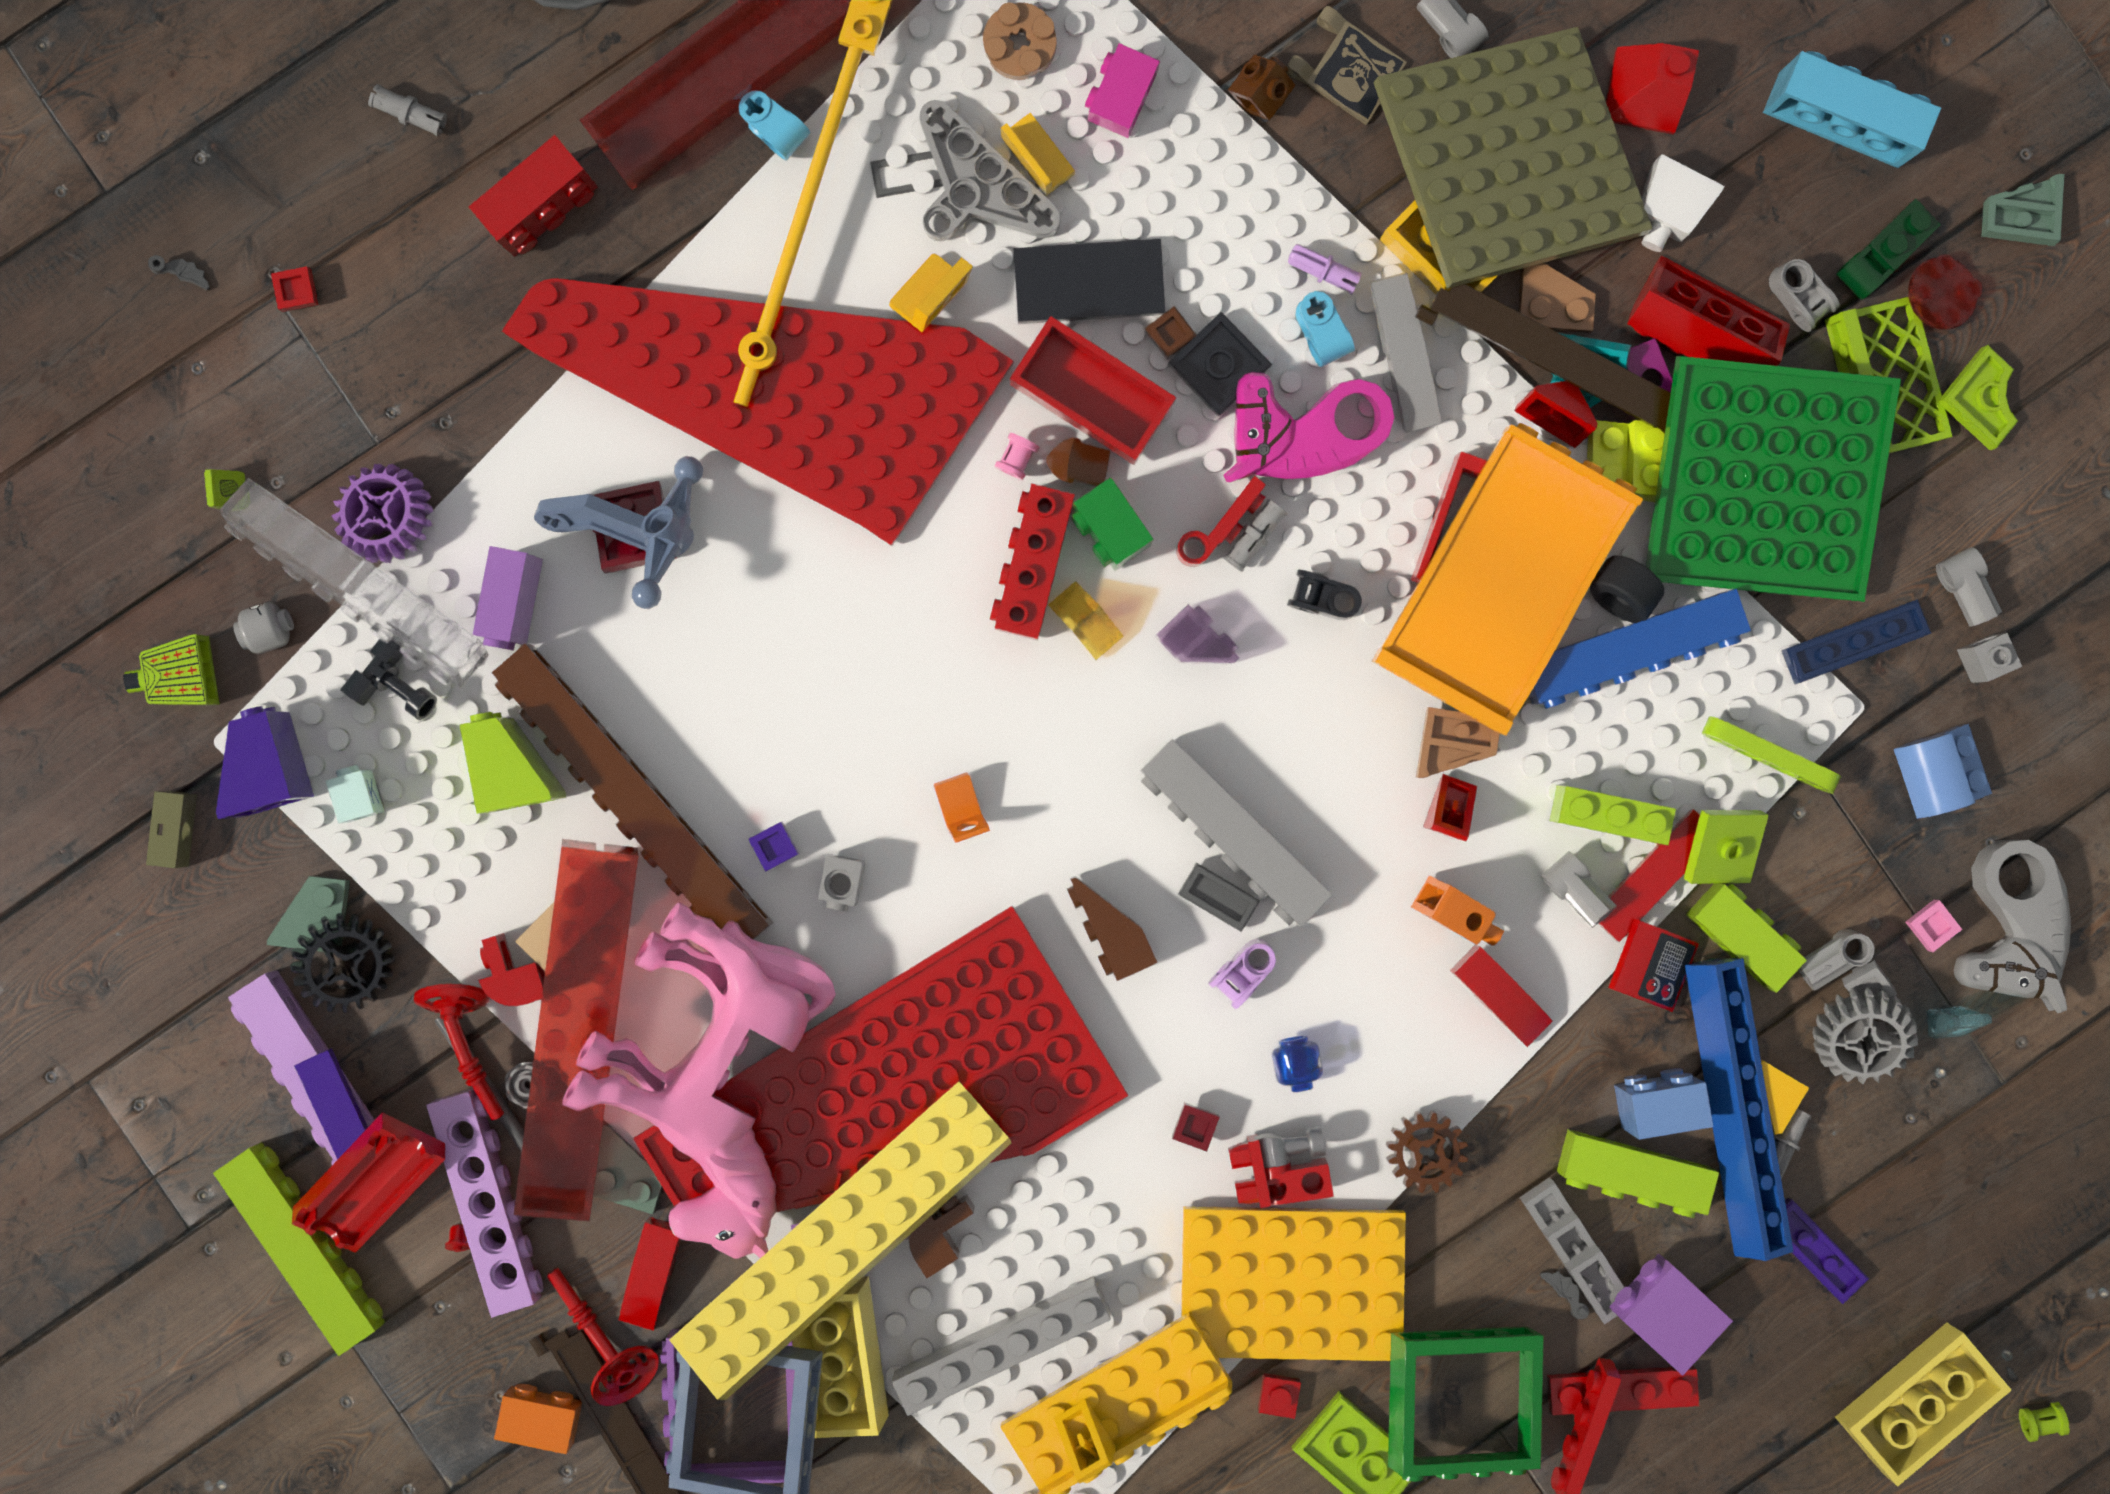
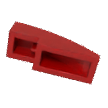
M1475 944L1450 970L1526 1047L1553 1022L1542 1008L1482 947Z
M649 1217L644 1223L619 1316L620 1321L652 1331L655 1330L681 1239L673 1234L669 1222Z

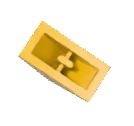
M1761 1060L1773 1134L1777 1135L1783 1133L1809 1087Z
M1084 1399L1054 1418L1077 1482L1081 1484L1112 1465L1116 1445L1088 1401Z

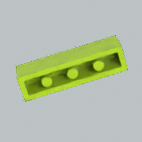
M1570 1129L1567 1130L1557 1172L1564 1178H1567L1566 1184L1584 1190L1588 1189L1589 1184L1602 1188V1194L1618 1199H1623L1624 1194L1638 1197L1637 1203L1659 1209L1660 1203L1673 1206L1672 1212L1694 1218L1696 1213L1709 1214L1719 1176L1718 1171L1707 1165Z

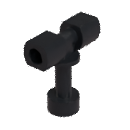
M387 631L383 633L370 650L374 658L364 671L355 670L340 689V691L356 703L364 706L376 690L384 691L389 688L406 701L405 710L417 720L426 718L433 711L437 703V697L426 688L421 687L415 690L397 677L399 669L395 665L409 647Z

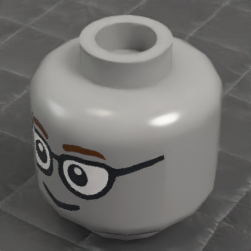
M267 601L242 610L238 614V620L234 623L233 627L240 646L244 650L249 649L251 652L259 655L288 644L290 638L289 631L294 629V623L287 609L281 610L275 603Z

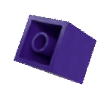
M258 706L241 711V718L229 721L216 808L218 819L243 818L314 797L290 712H277L275 707L263 709V706Z

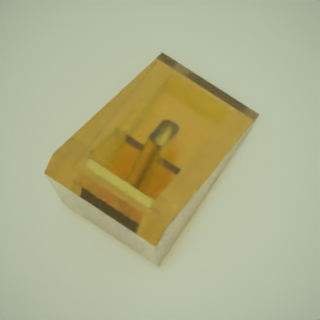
M1076 581L1048 604L1051 610L1095 660L1099 659L1124 637L1101 606Z

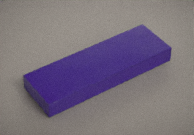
M331 1048L294 1065L338 1160L368 1126Z
M1788 1197L1785 1200L1794 1251L1792 1254L1839 1302L1844 1304L1869 1278Z

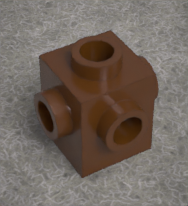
M1254 54L1249 62L1244 65L1228 91L1247 113L1270 121L1296 85L1286 74L1288 68L1282 61L1275 57L1267 59Z

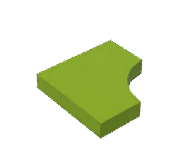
M1986 345L1979 349L1937 402L1986 448L1993 450L2000 445L2018 420L2011 412L2006 396L2008 380L2014 369L1989 345Z

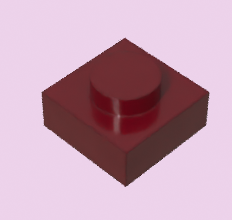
M1184 1102L1172 1134V1139L1207 1152L1220 1116Z

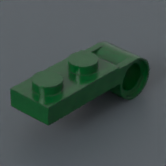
M1915 198L1860 252L1845 263L1837 271L1836 275L1860 300H1863L1877 289L1941 224Z

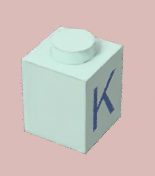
M358 765L349 766L337 770L336 778L326 780L338 824L353 822L384 812L372 770H359Z

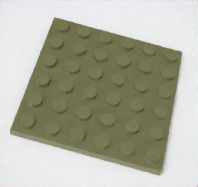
M1578 27L1378 76L1374 81L1376 92L1447 289L1647 235L1653 229Z

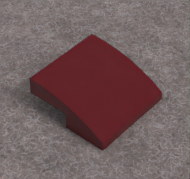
M660 481L593 495L643 516H647L650 511L661 506L665 500ZM593 530L596 535L601 569L604 574L645 565V550Z

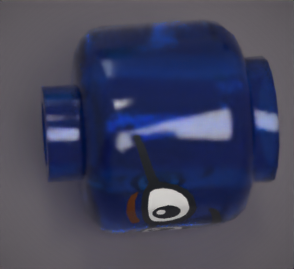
M1294 1036L1279 1040V1046L1272 1052L1277 1082L1284 1086H1291L1292 1092L1313 1089L1312 1082L1319 1080L1323 1075L1318 1044L1308 1041V1036Z

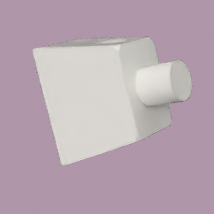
M1661 154L1653 162L1649 170L1641 196L1644 209L1653 228L1644 236L1641 243L1652 251L1661 252L1669 237L1679 242L1684 240L1720 195L1724 186Z

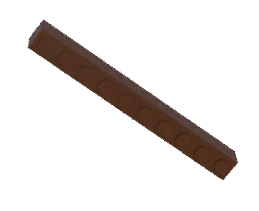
M525 643L491 672L498 680L495 683L498 691L509 701L512 698L515 699L522 708L519 714L524 721L532 728L536 726L540 728L547 736L543 739L545 745L556 756L562 754L571 764L567 768L570 774L580 784L586 782L595 792L592 795L595 803L604 812L611 810L619 820L616 823L617 828L627 839L632 840L635 838L644 848L640 851L642 857L653 868L659 866L668 876L664 879L667 886L677 896L683 894L692 904L689 908L694 914L712 919L721 930L728 921H734L753 940L774 923L534 645Z

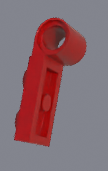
M1254 476L1209 536L1200 531L1185 533L1176 547V554L1180 562L1189 567L1200 566L1224 540L1231 544L1244 527L1238 523L1240 518L1246 511L1253 515L1266 498L1260 493L1266 484ZM1190 539L1200 541L1204 547L1203 556L1197 559L1189 558L1183 549L1186 541Z

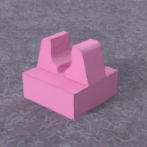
M1935 899L1906 921L1909 928L1927 951L1930 952L1937 950L1962 930L1941 901Z

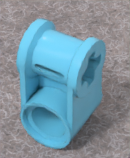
M761 91L748 92L739 102L740 115L748 123L753 134L764 141L774 153L785 161L788 160L811 133L798 117L782 108Z
M1319 291L1306 295L1296 307L1295 316L1318 366L1323 367L1354 352L1355 345L1353 339L1342 322L1329 295ZM1311 305L1313 307L1320 306L1322 309L1318 317L1316 314L1309 316L1307 313V309Z

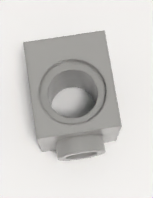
M2008 633L1989 635L1957 649L1971 683L1989 682L2022 667Z
M832 854L826 855L818 900L827 901L826 908L848 911V905L856 906L858 904L865 860ZM837 873L845 874L851 881L850 890L845 894L837 893L832 887V878Z

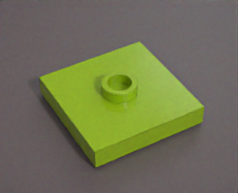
M1701 810L1684 879L1691 884L1751 883L1769 815L1761 810Z

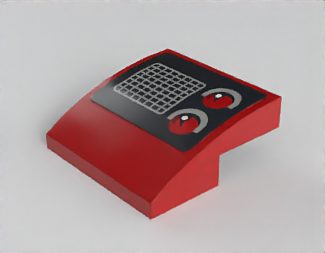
M1634 919L1608 988L1673 1012L1686 979L1685 965L1692 963L1699 943Z

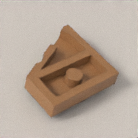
M1545 263L1521 269L1519 313L1553 331L1591 333L1593 331L1595 293Z
M1427 707L1416 778H1426L1446 770L1496 756L1500 734L1462 712Z

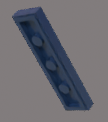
M1917 599L1781 650L1794 685L1932 633Z

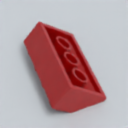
M1662 255L1657 260L1635 301L1627 322L1640 335L1658 340L1665 344L1669 350L1677 354H1684L1687 357L1772 366H1778L1782 361L1790 327L1789 323Z

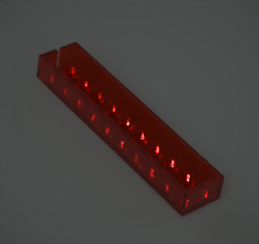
M738 0L579 121L631 190H633L739 110V102L744 95L751 91L763 92L841 33L851 0Z
M562 839L514 1215L590 1221L605 1104H598L581 1111H576L562 1104L565 1093L578 1072L583 1070L592 1074L596 1079L606 1078L610 1073L609 1066L588 1071L577 1066L576 1061L586 1040L593 1032L597 1031L605 1035L611 1042H614L639 857L638 847L604 844L603 851L596 850L595 842Z

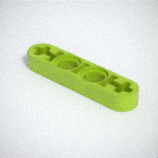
M1712 716L1708 717L1701 732L1702 735L1830 794L1834 793L1841 778L1839 774Z

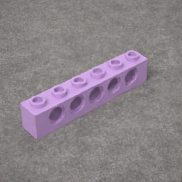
M473 1088L436 1099L426 1106L436 1139L445 1143V1160L443 1162L490 1316L492 1318L534 1305L541 1298L543 1281L539 1271H534L530 1260L533 1254L532 1245L529 1237L523 1235L519 1221L522 1220V1213L517 1200H512L508 1188L511 1185L509 1170L505 1164L501 1165L497 1152L500 1150L498 1134L494 1129H490L487 1119L488 1114ZM461 1121H466L473 1127L474 1134L472 1138H465L461 1135L459 1131ZM471 1157H478L483 1161L485 1167L483 1173H476L471 1169ZM482 1192H488L494 1197V1208H487L482 1204L480 1199ZM493 1227L504 1231L506 1235L505 1243H498L492 1238L491 1230ZM503 1263H510L516 1268V1278H508L504 1275L502 1271Z

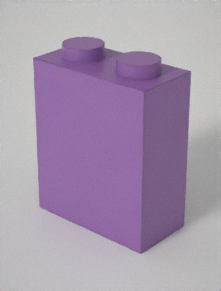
M489 546L472 634L484 637L483 645L514 651L515 644H527L543 563L542 558L525 552Z
M1659 1253L1653 1260L1643 1265L1640 1274L1628 1287L1618 1292L1615 1301L1609 1306L1622 1321L1682 1376L1733 1322Z

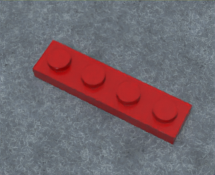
M1599 1357L1595 1369L1590 1370L1587 1375L1585 1397L1583 1402H1579L1576 1406L1574 1413L1575 1424L1571 1435L1568 1434L1565 1437L1562 1461L1560 1466L1555 1467L1552 1473L1551 1486L1556 1494L1581 1493L1622 1380L1613 1360Z
M1691 1366L1683 1376L1674 1367L1618 1370L1622 1380L1610 1412L1699 1406L1697 1369ZM1589 1372L1547 1375L1549 1411L1552 1415L1575 1413L1577 1404L1583 1402L1587 1391L1586 1379Z

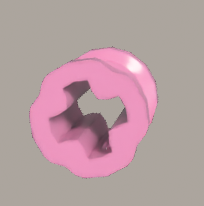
M1009 433L1007 438L1010 442L1001 461H996L995 468L1023 481L1025 478L1024 470L1033 452H1038L1040 447L1019 435Z

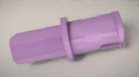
M1296 244L1288 257L1290 265L1317 277V282L1321 283L1324 280L1347 291L1351 295L1362 275L1361 272H1357L1332 260V255H1329L1327 258L1300 244Z

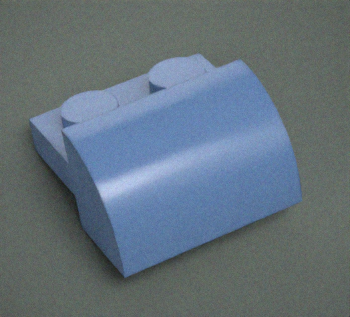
M1969 724L1959 725L1894 749L1917 819L1961 809L1974 804L1977 799L1992 794Z

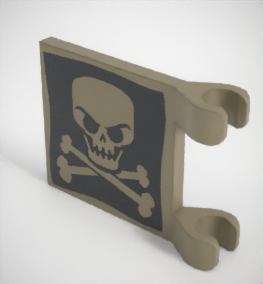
M1326 6L1316 22L1323 29L1336 34V38L1315 70L1301 57L1293 56L1287 64L1288 72L1286 74L1308 85L1367 125L1380 105L1374 81L1378 76L1402 71L1407 62L1346 21L1334 8Z

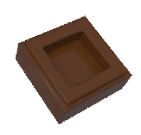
M1175 306L1145 328V332L1166 359L1187 345L1196 336V333Z

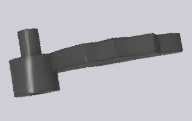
M154 255L148 260V266L154 274H175L180 281L193 283L207 291L210 289L208 282L204 279L205 272L196 268L194 262L178 259L166 264L164 259L158 255Z
M1558 1271L1552 1274L1548 1272L1540 1273L1539 1276L1553 1287L1559 1297L1567 1299L1570 1303L1571 1315L1574 1318L1583 1320L1588 1317L1589 1309L1585 1304L1579 1303L1578 1286L1572 1283L1571 1277H1564Z

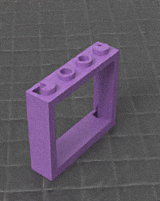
M672 1329L666 1341H662V1353L660 1355L661 1363L667 1364V1378L662 1380L663 1401H668L669 1414L664 1415L663 1434L664 1437H669L670 1451L665 1453L664 1466H666L668 1456L672 1451L673 1437L670 1436V1424L676 1412L677 1402L673 1398V1389L676 1380L679 1378L680 1363L677 1362V1349L669 1339L681 1329ZM786 1369L788 1435L795 1370ZM786 1461L691 1464V1470L757 1483H784Z

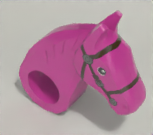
M1260 372L1244 374L1239 379L1236 389L1234 445L1237 463L1223 476L1226 482L1229 483L1253 474L1282 479H1297L1321 476L1349 467L1375 450L1389 437L1395 418L1391 399L1378 384L1362 379H1353L1334 384L1305 414L1294 420L1276 400L1270 376ZM1356 393L1364 396L1371 403L1374 410V422L1365 436L1358 439H1350L1338 431L1335 424V410L1338 403L1344 397Z

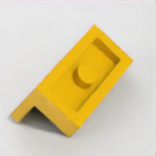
M1031 112L1012 127L1007 123L1001 127L1002 140L1045 196H1048L1075 175L1074 168Z
M933 253L891 298L889 306L923 332L965 286L973 266L961 257L952 267L937 254Z

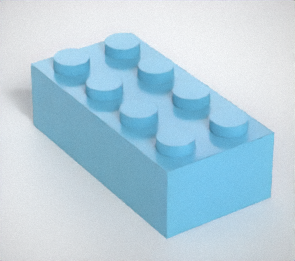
M1801 51L1779 72L1763 113L1899 168L1925 149L1941 108L1931 104V100L1926 96L1920 94L1909 95L1896 90V85L1889 81H1874L1862 76V72L1855 67L1847 65L1838 66L1830 63L1821 53Z

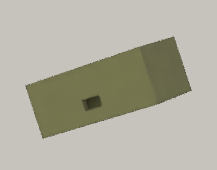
M154 791L146 865L168 868L189 867L197 794ZM159 824H163L162 835L158 834Z

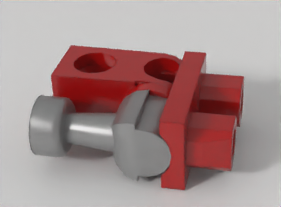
M1321 1127L1308 1128L1306 1130L1307 1136L1282 1138L1276 1133L1269 1132L1261 1135L1246 1136L1247 1142L1228 1147L1232 1169L1252 1166L1254 1178L1234 1182L1238 1203L1252 1204L1259 1202L1260 1208H1265L1271 1205L1334 1197L1329 1166L1325 1157L1296 1165H1291L1290 1161L1291 1155L1310 1151L1312 1157L1326 1155Z

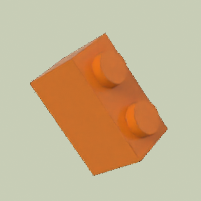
M529 1384L511 1386L502 1397L494 1440L567 1454L575 1441L582 1402L573 1399L574 1396L567 1392L554 1391L551 1394L538 1392L537 1387Z

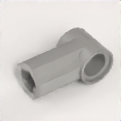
M1421 0L1416 7L1440 36V44L1450 58L1473 53L1489 40V34L1484 24L1474 14H1467L1456 0Z
M1970 547L1936 565V572L1940 582L1947 591L1954 594L1969 627L1987 622L2002 613L1985 578L1988 575V569L1985 560L1978 550Z
M1568 851L1541 875V878L1561 900L1565 899L1593 928L1609 916L1617 905L1590 878L1591 874L1583 863Z
M1843 929L1838 931L1831 941L1805 956L1804 958L1807 961L1798 971L1810 988L1816 991L1851 968L1866 965L1872 960L1875 947L1868 936L1852 929ZM1853 939H1858V951L1852 956H1847V943Z

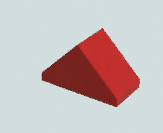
M1567 381L1537 385L1514 409L1516 413L1573 448H1576L1596 430L1598 425L1580 389Z
M1442 774L1423 828L1466 842L1470 833L1477 786Z

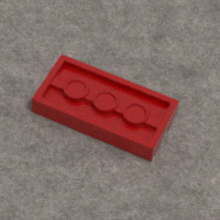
M382 1112L293 1206L292 1225L303 1229L306 1234L311 1236L316 1230L324 1231L333 1238L337 1248H345L356 1253L445 1160V1143Z

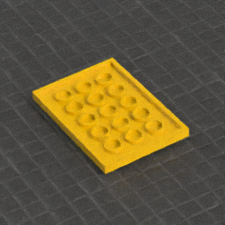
M1183 1206L1181 1317L1190 1312L1218 1358L1390 1361L1391 1333L1404 1332L1406 1213L1404 1210Z

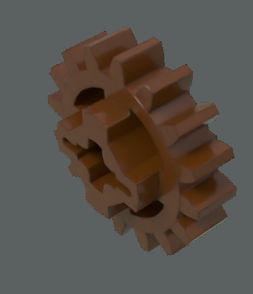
M1430 1110L1427 1119H1424L1419 1111H1415V1121L1410 1122L1407 1118L1402 1117L1401 1121L1404 1128L1402 1130L1394 1127L1391 1129L1397 1138L1396 1141L1386 1142V1146L1394 1151V1154L1387 1156L1386 1159L1389 1164H1398L1392 1173L1396 1178L1405 1174L1403 1184L1407 1188L1416 1182L1417 1190L1420 1193H1424L1426 1185H1430L1432 1190L1437 1193L1439 1192L1440 1182L1444 1181L1449 1187L1453 1185L1450 1178L1452 1173L1462 1176L1463 1172L1457 1165L1458 1162H1468V1157L1460 1153V1150L1467 1147L1468 1144L1464 1139H1456L1462 1132L1458 1126L1448 1129L1451 1123L1449 1117L1444 1116L1438 1122L1437 1113ZM1429 1128L1427 1133L1419 1135L1412 1134L1413 1132L1419 1129ZM1446 1136L1451 1148L1450 1158L1445 1155L1443 1148ZM1404 1146L1410 1151L1411 1158L1408 1161V1166H1406L1403 1159ZM1422 1146L1425 1148L1431 1147L1434 1154L1431 1157L1428 1155L1423 1156L1419 1151ZM1441 1169L1435 1174L1425 1175L1428 1170Z

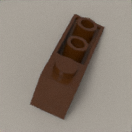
M1077 876L1070 878L1073 886L1067 888V891L1075 908L1083 906L1088 920L1082 923L1090 941L1098 940L1104 953L1099 955L1098 958L1106 976L1114 974L1116 980L1119 981L1158 963L1139 924Z

